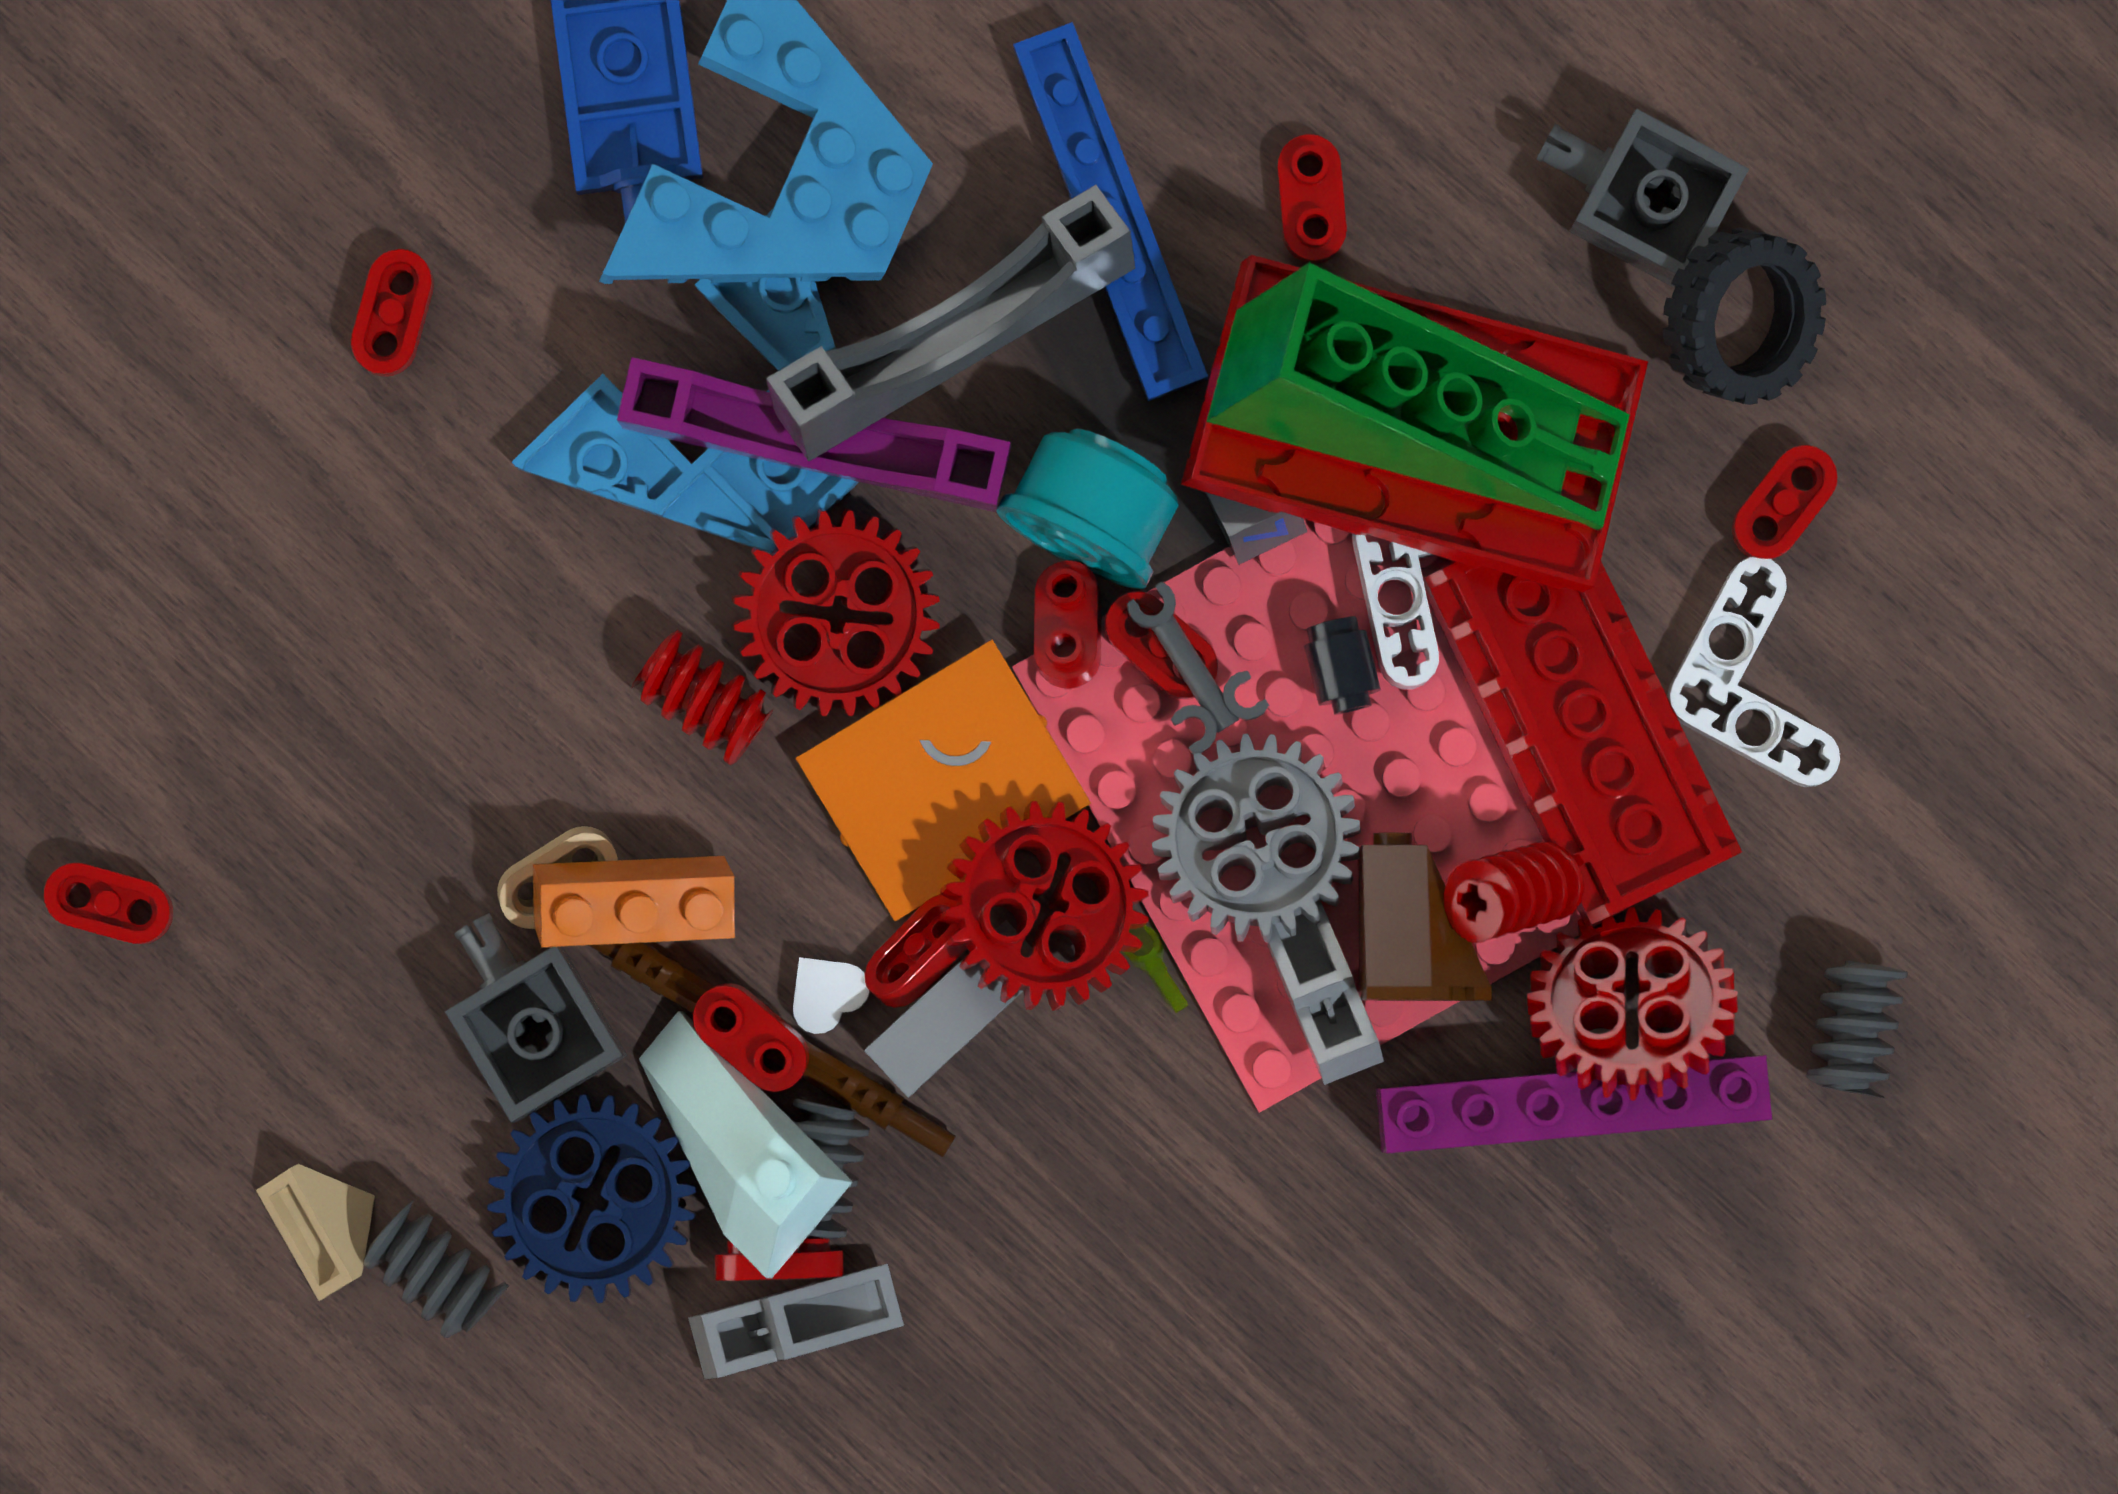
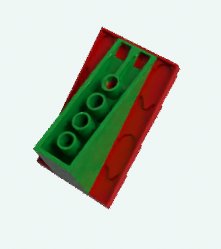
M1250 255L1241 261L1235 290L1232 293L1220 338V346L1216 352L1205 393V401L1202 404L1189 452L1190 457L1187 459L1181 485L1268 512L1288 513L1355 535L1369 534L1475 568L1485 566L1556 589L1569 588L1583 593L1595 587L1648 361L1348 281L1311 263L1299 268Z

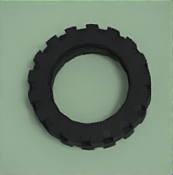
M1744 228L1732 229V234L1725 232L1716 233L1708 238V245L1705 247L1696 246L1686 258L1690 262L1684 270L1678 268L1671 282L1676 287L1672 298L1666 297L1663 315L1668 316V327L1663 328V339L1665 345L1671 346L1673 352L1669 356V360L1676 371L1685 374L1682 380L1692 388L1703 391L1702 393L1747 405L1758 404V398L1767 401L1775 399L1782 394L1780 390L1785 385L1792 387L1803 375L1800 369L1805 363L1811 364L1817 353L1818 348L1814 347L1817 334L1823 335L1826 318L1821 317V306L1826 305L1825 288L1819 287L1817 282L1821 274L1815 262L1805 259L1808 253L1799 245L1787 242L1788 240L1785 238ZM1761 266L1767 273L1774 294V314L1770 330L1759 349L1742 364L1729 367L1724 363L1716 346L1715 320L1719 304L1733 280L1747 269Z

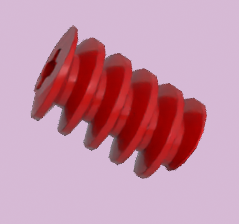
M677 629L657 647L636 677L631 688H634L643 681L645 682L640 701L647 706L665 696L661 716L668 721L686 711L682 731L689 736L706 725L707 729L703 746L708 750H712L724 741H728L723 760L731 766L748 749L773 712L771 710L764 714L761 711L766 692L760 689L748 698H742L740 695L745 677L739 674L726 684L721 683L720 678L724 662L719 659L705 669L700 668L699 664L704 648L698 644L682 655L678 650L683 633Z
M1534 842L1528 846H1519L1512 850L1501 851L1495 855L1471 859L1458 865L1447 879L1444 889V909L1449 924L1460 937L1468 942L1482 943L1491 938H1499L1508 933L1530 929L1539 924L1550 923L1556 919L1561 920L1573 914L1582 900L1584 892L1583 877L1576 860L1565 848L1552 842Z

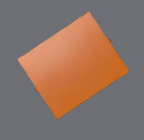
M993 639L796 757L797 762L841 832V843L850 847L894 921L914 911L930 898L940 895L941 888L947 883L960 882V879L947 869V865L954 858L970 861L959 845L967 836L983 842L978 826L985 819H990L1002 829L1000 813L1010 806L1023 821L1025 807L1031 801L1038 802L1043 818H1047L1051 808L1057 802H1063L1065 818L1091 804V801L1046 728L1047 719L1043 715L1037 714ZM920 740L931 741L937 750L949 756L966 755L975 750L981 741L991 742L987 751L976 761L962 766H949L933 759L924 750Z

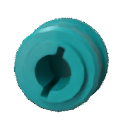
M1074 429L1069 434L1065 432H1052L1044 435L1014 494L1008 493L1003 495L996 512L1016 532L1064 561L1080 562L1087 566L1094 575L1113 583L1135 589H1144L1153 575V569L1149 562L1179 504L1175 493L1166 485V475L1156 465L1129 448L1104 436L1086 430Z

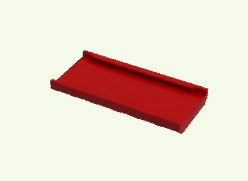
M1459 562L1444 567L1423 579L1427 600L1544 842H1552L1565 848L1578 864L1583 877L1584 892L1577 910L1586 927L1742 853L1602 562H1600L1595 587L1583 593L1569 588L1556 589L1485 566L1475 568Z

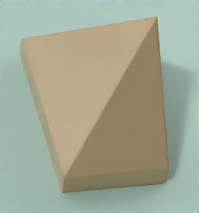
M300 1164L289 1168L256 1190L318 1301L330 1296L362 1276L375 1195Z

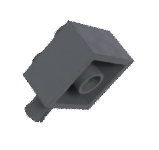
M1637 108L1627 122L1614 149L1608 146L1606 151L1560 128L1561 126L1555 123L1536 160L1543 161L1586 184L1587 186L1584 191L1589 193L1569 232L1675 288L1676 286L1672 285L1671 282L1678 268L1685 269L1690 262L1686 257L1696 246L1705 247L1709 244L1708 238L1717 231L1749 168ZM1657 188L1663 189L1668 193L1665 203L1670 207L1662 209L1660 213H1656L1649 208L1650 199L1646 196L1652 195Z
M488 913L473 921L485 941L484 947L471 926L466 925L454 933V936L461 942L484 981L479 986L481 990L446 1010L445 1013L512 1123L519 1122L628 1055L563 946L551 947L526 963L524 960L517 962L492 921L491 914ZM530 1017H533L537 1023L549 1022L552 1026V1031L546 1035L549 1046L545 1050H542L538 1045L525 1046L522 1037L529 1032L526 1021Z

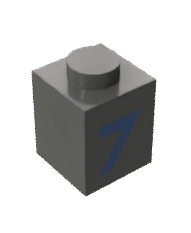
M1205 492L1212 514L1238 565L1307 532L1304 519L1284 512H1268Z

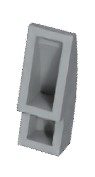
M1318 900L1315 904L1319 912V923H1312L1301 913L1295 917V936L1291 937L1280 922L1273 924L1271 940L1266 943L1324 1085L1384 1062L1379 1040L1355 987L1353 975L1323 905Z
M1007 920L995 929V931L1005 936L1016 934V930ZM1025 940L1020 950L1022 956L1029 957L1032 952V947ZM961 960L864 1051L909 1098L1023 991L1018 990L1011 999L1004 1003L1000 1001L1003 983L996 979L990 985L980 989L978 983L984 969L977 964L969 969L962 970L959 967L963 961Z
M888 1264L688 1317L705 1380L720 1378L776 1361L787 1360L904 1326Z

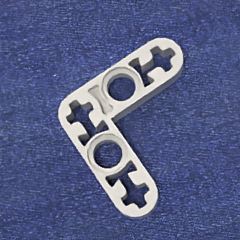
M1352 534L1353 548L1381 673L1392 686L1400 689L1418 688L1435 674L1439 664V651L1419 562L1420 558L1435 555L1391 542L1389 550L1392 563L1404 557L1407 568L1390 567L1373 575L1370 564L1380 565L1383 562L1379 543L1367 542L1365 535ZM1399 580L1410 587L1413 593V604L1408 612L1401 615H1393L1386 612L1380 606L1378 590L1384 582ZM1417 619L1419 620L1421 630L1411 629L1408 632L1409 643L1413 652L1424 653L1426 661L1418 665L1416 676H1408L1405 667H1394L1392 663V658L1397 656L1402 648L1399 632L1386 637L1383 626L1401 627Z
M1749 557L1738 563L1726 578L1669 686L1667 698L1679 722L1684 726L1793 784L1802 787L1818 786L1830 780L1838 769L1840 753L1835 740L1823 730L1738 686L1777 612L1787 588L1786 576L1777 563L1772 559ZM1760 569L1768 574L1765 585L1773 591L1770 598L1762 595L1758 597L1747 613L1748 615L1760 618L1755 628L1742 615L1725 612L1723 607L1727 600L1735 608L1740 606L1747 593V587L1740 582L1741 575L1744 574L1751 577ZM1720 624L1735 626L1744 637L1743 651L1733 660L1718 658L1709 647L1710 633ZM1700 681L1706 683L1709 686L1706 696L1721 706L1726 704L1728 694L1738 699V703L1731 708L1725 717L1722 732L1711 725L1720 716L1707 708H1700L1692 715L1685 710L1688 700L1680 694L1683 686L1693 688ZM1746 710L1760 711L1767 716L1770 722L1771 732L1769 738L1760 746L1746 745L1736 734L1735 725L1737 718ZM1784 724L1790 726L1795 731L1788 737V742L1801 748L1808 747L1813 741L1821 746L1818 756L1826 761L1823 770L1813 768L1806 775L1798 771L1801 760L1786 750L1780 751L1778 762L1768 757L1769 752L1781 741Z

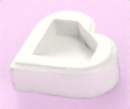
M799 957L793 1002V1014L797 1024L805 1031L813 1034L826 1033L834 1029L840 1022L842 1013L853 1012L861 1008L867 1001L870 990L865 983V973L859 967L848 963Z

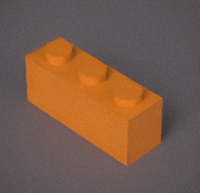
M725 856L533 864L534 928L541 947L735 938L734 875Z

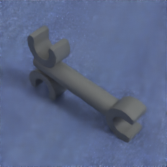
M1160 582L1155 585V588L1164 602L1162 611L1157 615L1148 616L1140 610L1139 605L1133 599L1127 603L1128 614L1133 622L1140 627L1153 630L1200 706H1184L1177 710L1171 718L1174 726L1181 724L1188 718L1199 719L1204 724L1205 734L1203 738L1189 746L1192 754H1198L1210 748L1215 741L1216 733L1226 729L1239 719L1247 721L1260 717L1264 714L1269 704L1264 699L1253 707L1244 708L1236 702V689L1251 679L1248 671L1238 672L1230 677L1222 693L1173 615L1176 605L1173 591L1164 582Z

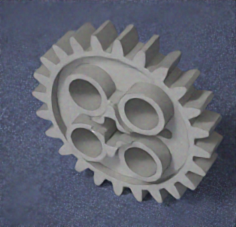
M1243 734L1240 752L1231 753L1228 746L1220 739L1217 741L1218 759L1210 762L1201 753L1193 754L1197 773L1194 776L1176 769L1174 777L1179 788L1182 790L1180 794L1169 791H1162L1160 794L1161 803L1172 812V814L1153 816L1154 829L1169 835L1152 842L1154 855L1171 857L1170 860L1157 868L1160 880L1179 878V881L1169 892L1173 903H1177L1192 897L1193 900L1188 909L1189 919L1194 922L1206 912H1210L1212 914L1211 932L1215 935L1229 921L1235 923L1237 941L1240 942L1244 941L1250 926H1259L1264 942H1270L1273 924L1280 922L1291 937L1295 936L1296 916L1302 913L1312 923H1319V912L1315 903L1321 900L1336 907L1339 904V896L1331 886L1332 882L1351 884L1353 881L1352 872L1341 864V861H1353L1360 858V848L1351 842L1344 841L1346 838L1361 833L1360 821L1351 818H1341L1355 808L1353 795L1333 796L1343 784L1341 774L1338 772L1321 778L1320 775L1324 767V757L1321 754L1311 758L1306 764L1302 763L1301 742L1295 741L1287 752L1282 754L1278 753L1274 734L1268 736L1263 750H1254L1249 735ZM1279 785L1287 788L1293 796L1288 805L1281 809H1267L1258 802V796L1262 790L1269 786ZM1211 808L1225 809L1232 815V821L1227 828L1220 832H1208L1198 825V819L1203 812ZM1302 815L1310 817L1308 824L1287 826L1296 817ZM1257 827L1262 835H1266L1267 845L1263 848L1255 849L1251 840L1247 841L1246 830ZM1302 843L1313 848L1316 854L1315 858L1307 866L1292 868L1282 862L1280 859L1281 853L1291 844ZM1227 849L1213 860L1206 861L1202 858L1206 851ZM1233 866H1244L1254 872V881L1244 890H1228L1220 882L1223 873Z

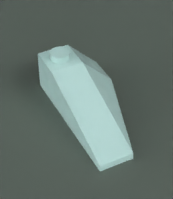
M678 1011L641 1055L639 1060L723 1234L766 1278L772 1279L853 1182L759 1087L753 1084L699 1037L693 1020L685 1012Z

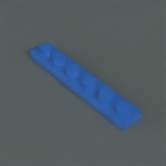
M1073 22L1013 44L1014 52L1070 198L1072 199L1097 185L1131 231L1135 269L1105 286V290L1148 402L1208 380L1203 361Z

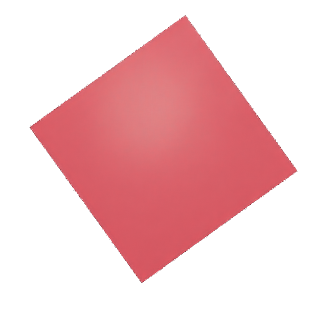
M1304 519L1307 529L1306 533L1238 565L1230 547H1227L1164 582L1175 595L1176 605L1174 613L1206 640L1215 651L1218 661L1215 682L1222 693L1230 677L1238 672L1248 671L1251 679L1236 689V702L1244 708L1253 707L1264 699L1269 704L1264 714L1260 717L1247 721L1239 719L1226 729L1216 733L1215 741L1210 748L1201 753L1210 762L1218 759L1217 741L1220 739L1228 746L1231 753L1240 752L1243 734L1249 735L1254 750H1263L1268 736L1274 734L1278 753L1285 754L1295 741L1301 742L1302 763L1306 764L1311 758L1321 754L1324 757V767L1320 777L1324 778L1338 772L1341 774L1343 784L1333 796L1353 795L1355 808L1341 818L1359 820L1361 833L1346 838L1344 841L1351 842L1360 847L1361 845H1373V833H1412V845L1428 846L1445 886L1448 877L1454 869L1468 860L1480 859L1486 855H1495L1501 851L1512 850L1519 846H1528L1534 842H1544L1430 604L1429 609L1439 651V664L1435 674L1424 685L1415 689L1397 688L1392 686L1383 677L1377 660L1352 543V533ZM1369 534L1365 535L1367 542H1378L1381 547L1383 562L1380 565L1370 564L1373 575L1390 567L1407 568L1404 557L1392 563L1389 550L1391 541ZM1436 555L1420 558L1419 562L1423 579L1456 561ZM1389 580L1380 586L1378 601L1386 612L1393 615H1401L1411 609L1413 593L1406 583L1399 580ZM1153 588L1146 592L1155 596L1164 604L1163 599L1158 594L1156 588ZM1106 614L1101 617L1100 666L1094 677L1086 684L1071 689L1053 686L1042 676L1036 664L1034 654L1012 666V669L1037 714H1041L1047 719L1046 728L1091 801V804L1088 806L1099 826L1106 823L1111 825L1109 835L1106 838L1110 846L1113 847L1123 842H1127L1130 845L1119 860L1122 866L1141 865L1143 870L1133 877L1130 882L1134 888L1148 890L1149 896L1141 902L1258 1113L1321 1079V1076L1295 1016L1268 945L1261 936L1259 926H1250L1243 942L1237 941L1235 923L1229 921L1215 935L1211 932L1212 914L1210 912H1206L1194 922L1189 919L1188 909L1193 900L1192 897L1177 903H1173L1169 892L1179 881V878L1160 880L1157 868L1170 860L1171 857L1154 855L1152 842L1169 835L1154 829L1153 816L1172 814L1161 803L1160 794L1162 791L1181 793L1182 790L1179 788L1174 777L1176 769L1185 771L1192 776L1197 773L1194 757L1189 750V746L1203 738L1205 727L1196 718H1188L1179 725H1173L1171 718L1177 710L1189 705L1200 706L1196 698L1177 699L1168 695L1112 646L1106 634ZM1130 616L1125 621V629L1133 637H1142L1149 631L1148 628L1140 627L1133 622ZM1356 616L1359 630H1366L1381 690L1369 695L1371 706L1353 712L1334 715L1332 704L1322 706L1318 704L1304 648L1306 644L1310 643L1307 628L1335 619ZM1415 619L1401 627L1383 626L1386 637L1399 632L1402 648L1401 652L1392 658L1394 667H1405L1408 676H1416V668L1420 663L1426 661V657L1423 652L1417 653L1412 651L1408 632L1411 629L1421 630L1419 620ZM1070 642L1063 643L1057 647L1055 655L1058 657L1070 656L1075 651L1076 645ZM1173 663V671L1175 675L1183 679ZM1274 785L1262 790L1258 796V802L1267 809L1276 810L1288 805L1293 795L1287 788ZM1211 808L1202 813L1198 819V825L1208 832H1220L1231 823L1232 815L1225 809ZM1308 815L1296 817L1287 826L1308 824L1310 817ZM1257 827L1246 830L1247 841L1251 840L1255 849L1263 848L1267 845L1266 835H1262ZM1295 843L1284 849L1280 859L1289 867L1302 868L1312 862L1316 853L1307 844ZM1227 849L1206 851L1202 858L1206 861L1213 860ZM1358 859L1341 861V864L1352 872L1353 881L1351 884L1336 882L1331 884L1339 896V904L1335 907L1323 901L1321 903L1353 975L1355 987L1359 994ZM1233 866L1223 873L1220 882L1228 890L1240 891L1252 884L1255 874L1247 867ZM1576 909L1573 914L1561 920L1556 919L1547 924H1539L1530 929L1508 933L1502 937L1491 938L1482 943H1471L1489 983L1492 984L1539 958L1542 950L1551 951L1557 948L1556 935L1559 932L1567 934L1572 938L1579 935L1578 920L1582 918ZM1602 920L1592 924L1591 926L1595 927L1596 925L1602 923ZM1362 1001L1380 1045L1460 1002Z

